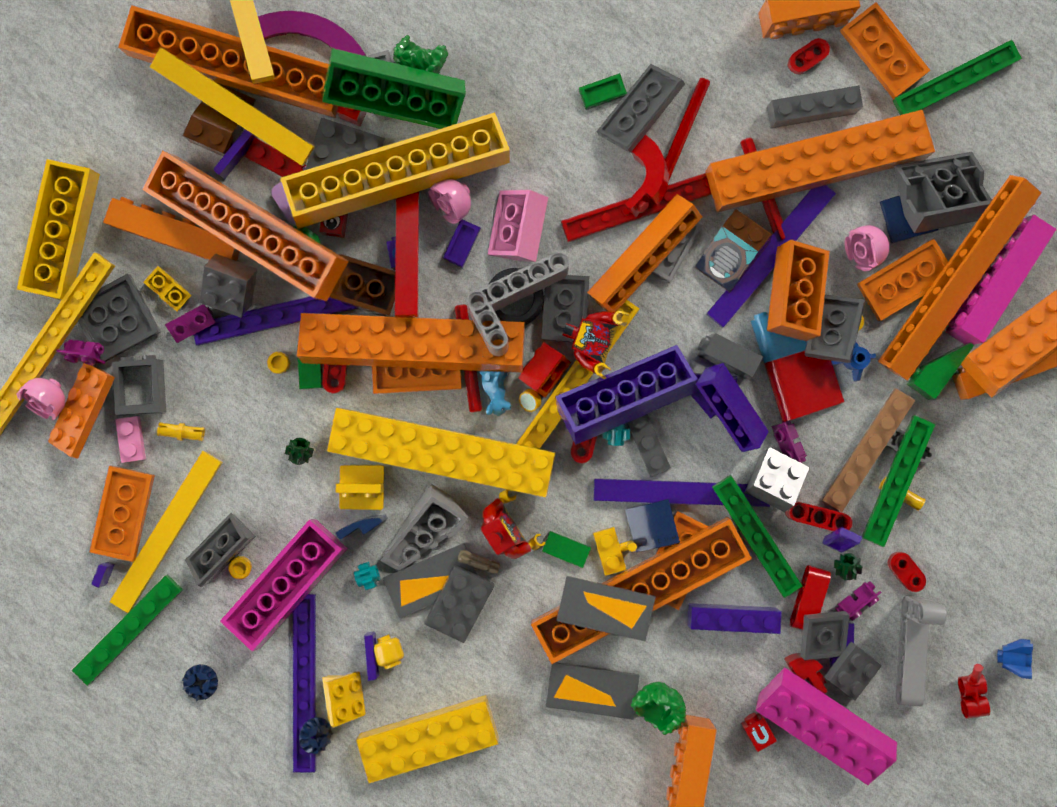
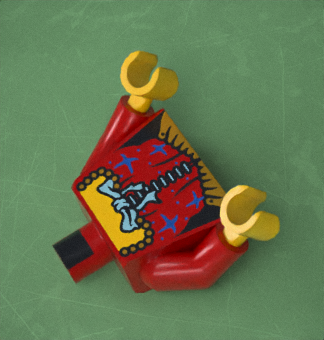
M603 311L589 314L586 318H582L579 327L566 323L562 336L574 340L571 349L574 351L576 360L583 368L596 373L602 379L607 378L602 375L604 369L611 371V368L605 364L618 327L617 324L627 325L626 322H621L622 316H629L626 312Z
M506 489L499 493V498H496L483 510L484 522L481 526V531L497 555L504 554L511 559H517L531 552V549L534 551L545 545V542L542 544L537 542V538L541 534H536L526 542L504 504L516 499V495L509 497V490Z

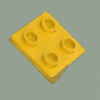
M341 465L340 481L336 484V493H339V508L382 510L384 508V466Z
M355 671L347 675H328L322 677L328 722H330L331 727L342 725L366 714L360 672Z

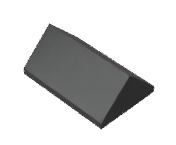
M230 513L185 559L199 587L210 584L256 537L233 513Z

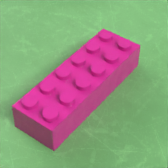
M1036 215L1023 218L1022 223L1013 232L1008 242L996 256L994 262L988 267L981 280L963 302L957 314L948 323V328L945 332L963 344L972 343L975 345L984 343L1057 229Z
M309 519L220 622L252 652L261 649L348 548L317 519Z
M785 667L759 693L755 711L866 785L872 783L896 762V741Z

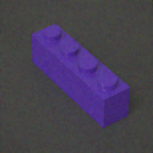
M724 363L705 368L696 386L741 452L759 449L769 432Z
M688 603L687 625L691 630L781 634L782 611L776 607Z

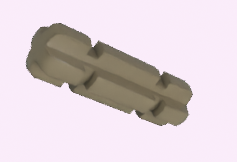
M465 550L459 552L458 562L468 564L483 571L487 570V572L492 574L498 573L500 568L499 562L491 561L477 554H471V552Z

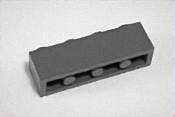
M858 85L771 100L766 108L770 129L854 115L863 108L860 86Z

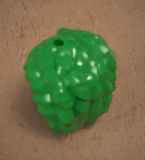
M409 35L402 38L396 44V47L393 48V59L397 64L437 74L440 73L448 56V50L445 45H438L434 50H426L414 42H410Z
M652 682L645 685L632 698L631 707L636 711V714L644 717L646 722L653 724V727L658 728L660 732L663 731V735L673 733L674 730L679 729L681 724L685 722L686 705L682 695L676 689L670 688L663 682Z

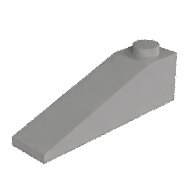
M431 484L420 497L382 555L381 561L398 571L420 558V555L430 548H436L438 543L447 537H453L468 520V516L449 494Z

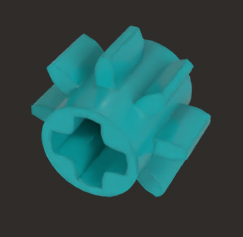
M625 424L602 433V438L608 440V445L623 446L624 441L630 439V429H626Z
M369 562L358 565L359 570L354 571L358 587L364 586L365 590L375 588L377 586L376 582L381 580L377 566H370Z

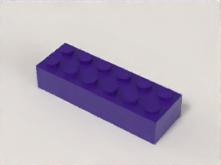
M675 345L605 375L606 379L597 378L555 396L557 410L575 445L697 393L696 383L698 379L678 345Z

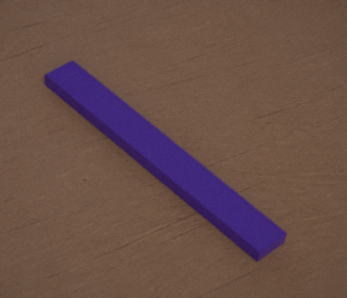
M827 185L810 189L781 224L785 239L781 240L776 230L772 235L769 245L731 293L725 291L706 315L723 328L774 268L777 247L789 240L797 241L836 193Z
M309 296L245 312L242 318L235 315L215 318L216 323L195 333L194 340L196 346L299 323L301 313L337 314L359 308L332 298L324 301Z
M594 478L593 501L654 503L669 499L671 504L723 505L712 488L717 483ZM737 483L751 506L770 507L769 504L745 493L748 484Z
M308 594L293 611V773L316 772V754L303 750L299 742V734L303 725L309 719L316 717V594Z

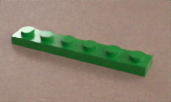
M1010 40L894 98L892 101L899 115L923 110L1020 61L1022 57L1013 40Z
M916 415L911 417L864 529L862 539L880 547H885L936 424Z
M729 475L713 485V490L783 598L803 587L733 477Z
M165 575L71 671L87 686L90 685L183 589L169 575Z

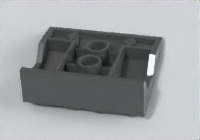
M973 152L894 166L904 216L914 233L978 221L993 200L983 186L984 170Z

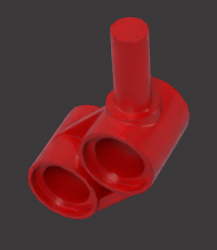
M975 664L970 675L958 677L961 710L966 719L990 715L988 699L986 696H981L986 694L988 690L986 679L982 674L983 666L981 664Z

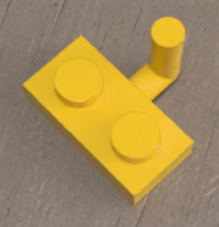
M614 526L593 532L605 576L626 570L622 552L627 550L634 552L637 549V545L633 541L619 544Z

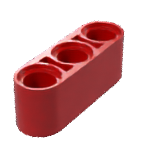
M796 501L795 505L785 512L786 517L790 520L831 531L839 529L836 527L835 521L840 516L844 520L841 527L850 530L852 527V519L845 513ZM799 505L801 513L798 517H794L792 510L795 506ZM820 511L822 519L816 523L814 521V514Z
M807 565L801 580L803 587L798 590L792 610L790 627L803 630L804 615L821 613L831 579L830 571Z

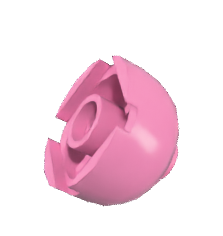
M447 179L436 183L428 191L432 204L437 211L441 208L446 213L442 217L448 222L456 224L469 213L471 198L469 195L470 190L466 184L460 183L457 180Z
M871 225L857 227L851 230L849 236L845 238L847 257L850 261L854 258V261L858 264L855 266L857 269L862 271L872 270L882 264L888 256V238L878 227Z
M45 378L31 379L16 394L20 401L22 398L27 401L25 406L32 412L45 419L52 416V420H55L61 413L66 401L64 392L61 390V384L52 378L49 380Z

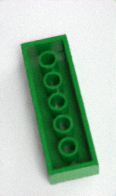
M332 48L323 88L322 102L442 129L455 125L458 122L466 95L465 80Z

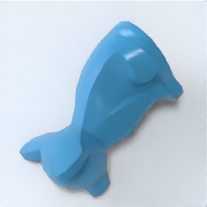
M480 371L483 388L491 399L486 414L490 415L493 413L501 416L507 410H511V403L504 399L506 392L504 380L508 377V373Z

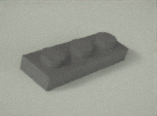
M648 414L627 422L650 477L670 469V464Z

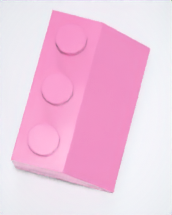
M500 190L487 255L516 261L536 262L548 197L532 190Z

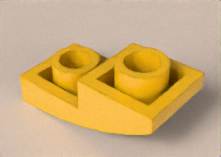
M157 266L143 282L177 312L192 296L160 266Z

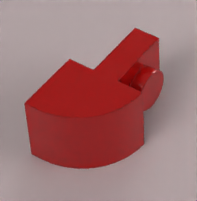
M794 653L784 658L795 675L803 680L807 678L809 683L822 693L828 692L824 686L827 683L820 672H817L823 668L817 660H804L800 656L801 653Z

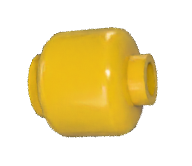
M389 634L378 638V643L374 645L377 665L380 667L384 666V669H389L401 664L404 652L400 640L397 637L390 638Z

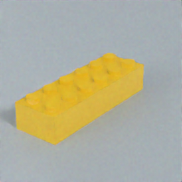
M46 159L17 290L60 300L63 299L77 276L100 177L99 173L90 168Z
M484 695L362 732L357 737L356 742L368 782L372 783L497 745L499 736L487 696Z

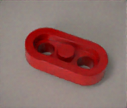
M816 38L795 51L788 60L790 71L801 75L825 60L830 52L828 42L822 38ZM814 49H818L820 54L816 55ZM800 61L802 66L798 67L795 62Z
M324 364L322 384L327 392L337 394L343 391L346 385L348 365ZM333 379H337L339 382L336 387L331 385Z
M597 436L575 445L574 441L572 442L570 453L574 461L586 463L592 458ZM579 448L585 449L586 453L584 456L577 454Z
M903 552L892 553L888 559V566L901 584L912 592H919L924 589L926 577L912 558ZM900 560L905 562L903 567H899ZM915 577L918 578V583L916 585H914L912 582Z

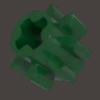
M295 438L290 440L289 445H286L285 454L289 455L288 461L296 465H302L305 462L309 463L310 457L313 456L314 448L309 447L310 442L305 438Z
M852 553L840 554V560H834L835 575L840 576L845 581L856 580L857 574H862L863 566L860 565L861 559Z

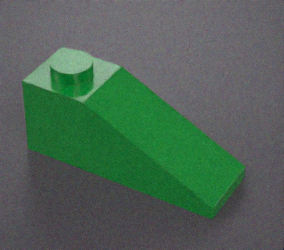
M972 343L962 344L919 368L917 367L907 385L927 400L936 399L974 345Z

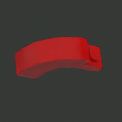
M646 134L631 152L634 159L646 168V177L642 186L625 203L629 212L635 217L648 208L650 201L658 206L667 191L669 183V170L666 160L658 145Z

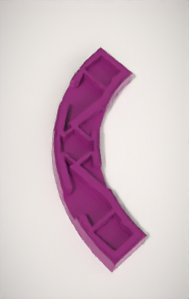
M290 10L258 16L264 41L286 34H300L301 36L320 40L331 49L334 48L366 56L360 45L347 31L319 15Z

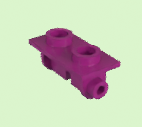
M202 304L166 323L165 326L176 343H179L216 323V321L212 317L213 312L210 307Z
M69 339L64 343V350H56L68 362L77 363L81 361L92 366L95 363L105 364V361L100 359L101 354L104 353V346L97 342Z
M789 420L771 426L782 454L800 463L805 462L807 454L801 441L797 443L793 441L799 437L794 426L795 424Z
M871 581L868 583L864 582L853 591L858 598L856 601L851 595H848L841 602L837 603L838 606L835 609L837 612L846 611L849 614V619L854 621L862 614L860 610L867 605L870 608L880 600L877 596L881 594V591L875 593L873 590L876 587Z

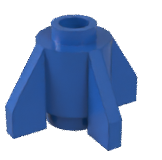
M856 342L851 363L831 361L832 365L843 363L846 368L853 370V382L860 381L863 369L869 365L872 358H876V353L870 354L867 349L860 347Z
M1019 639L1002 645V650L997 649V663H1001L1002 668L1021 678L1032 679L1033 644H1030V640Z

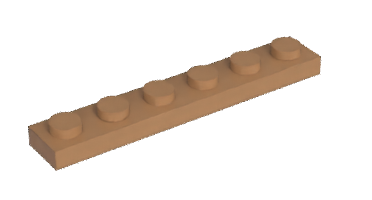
M894 388L822 498L824 502L843 512L915 402L913 398Z

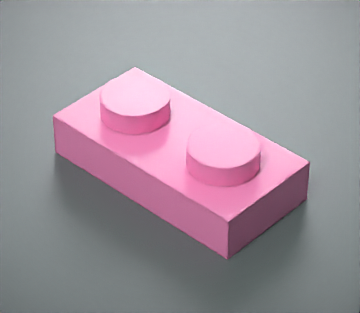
M140 416L115 419L121 463L145 460Z

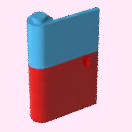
M763 312L754 315L751 325L761 356H763L762 359L783 422L844 402L831 360L806 357L805 350L808 341L767 331V313Z

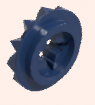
M203 664L194 665L189 668L182 679L183 690L186 691L188 697H192L196 701L208 699L215 693L218 687L216 672L211 667ZM197 677H199L200 680L208 679V681H206L202 685V688H200V686H193V684L197 681Z
M321 717L309 719L303 725L299 734V742L303 750L314 754L325 751V747L331 743V735L334 734L331 731L330 723ZM317 731L322 733L321 737H318L317 740L310 738L316 735Z

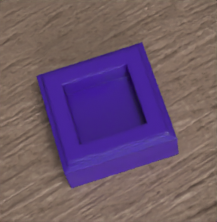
M110 562L99 564L91 583L92 586L100 588L107 585L115 564Z

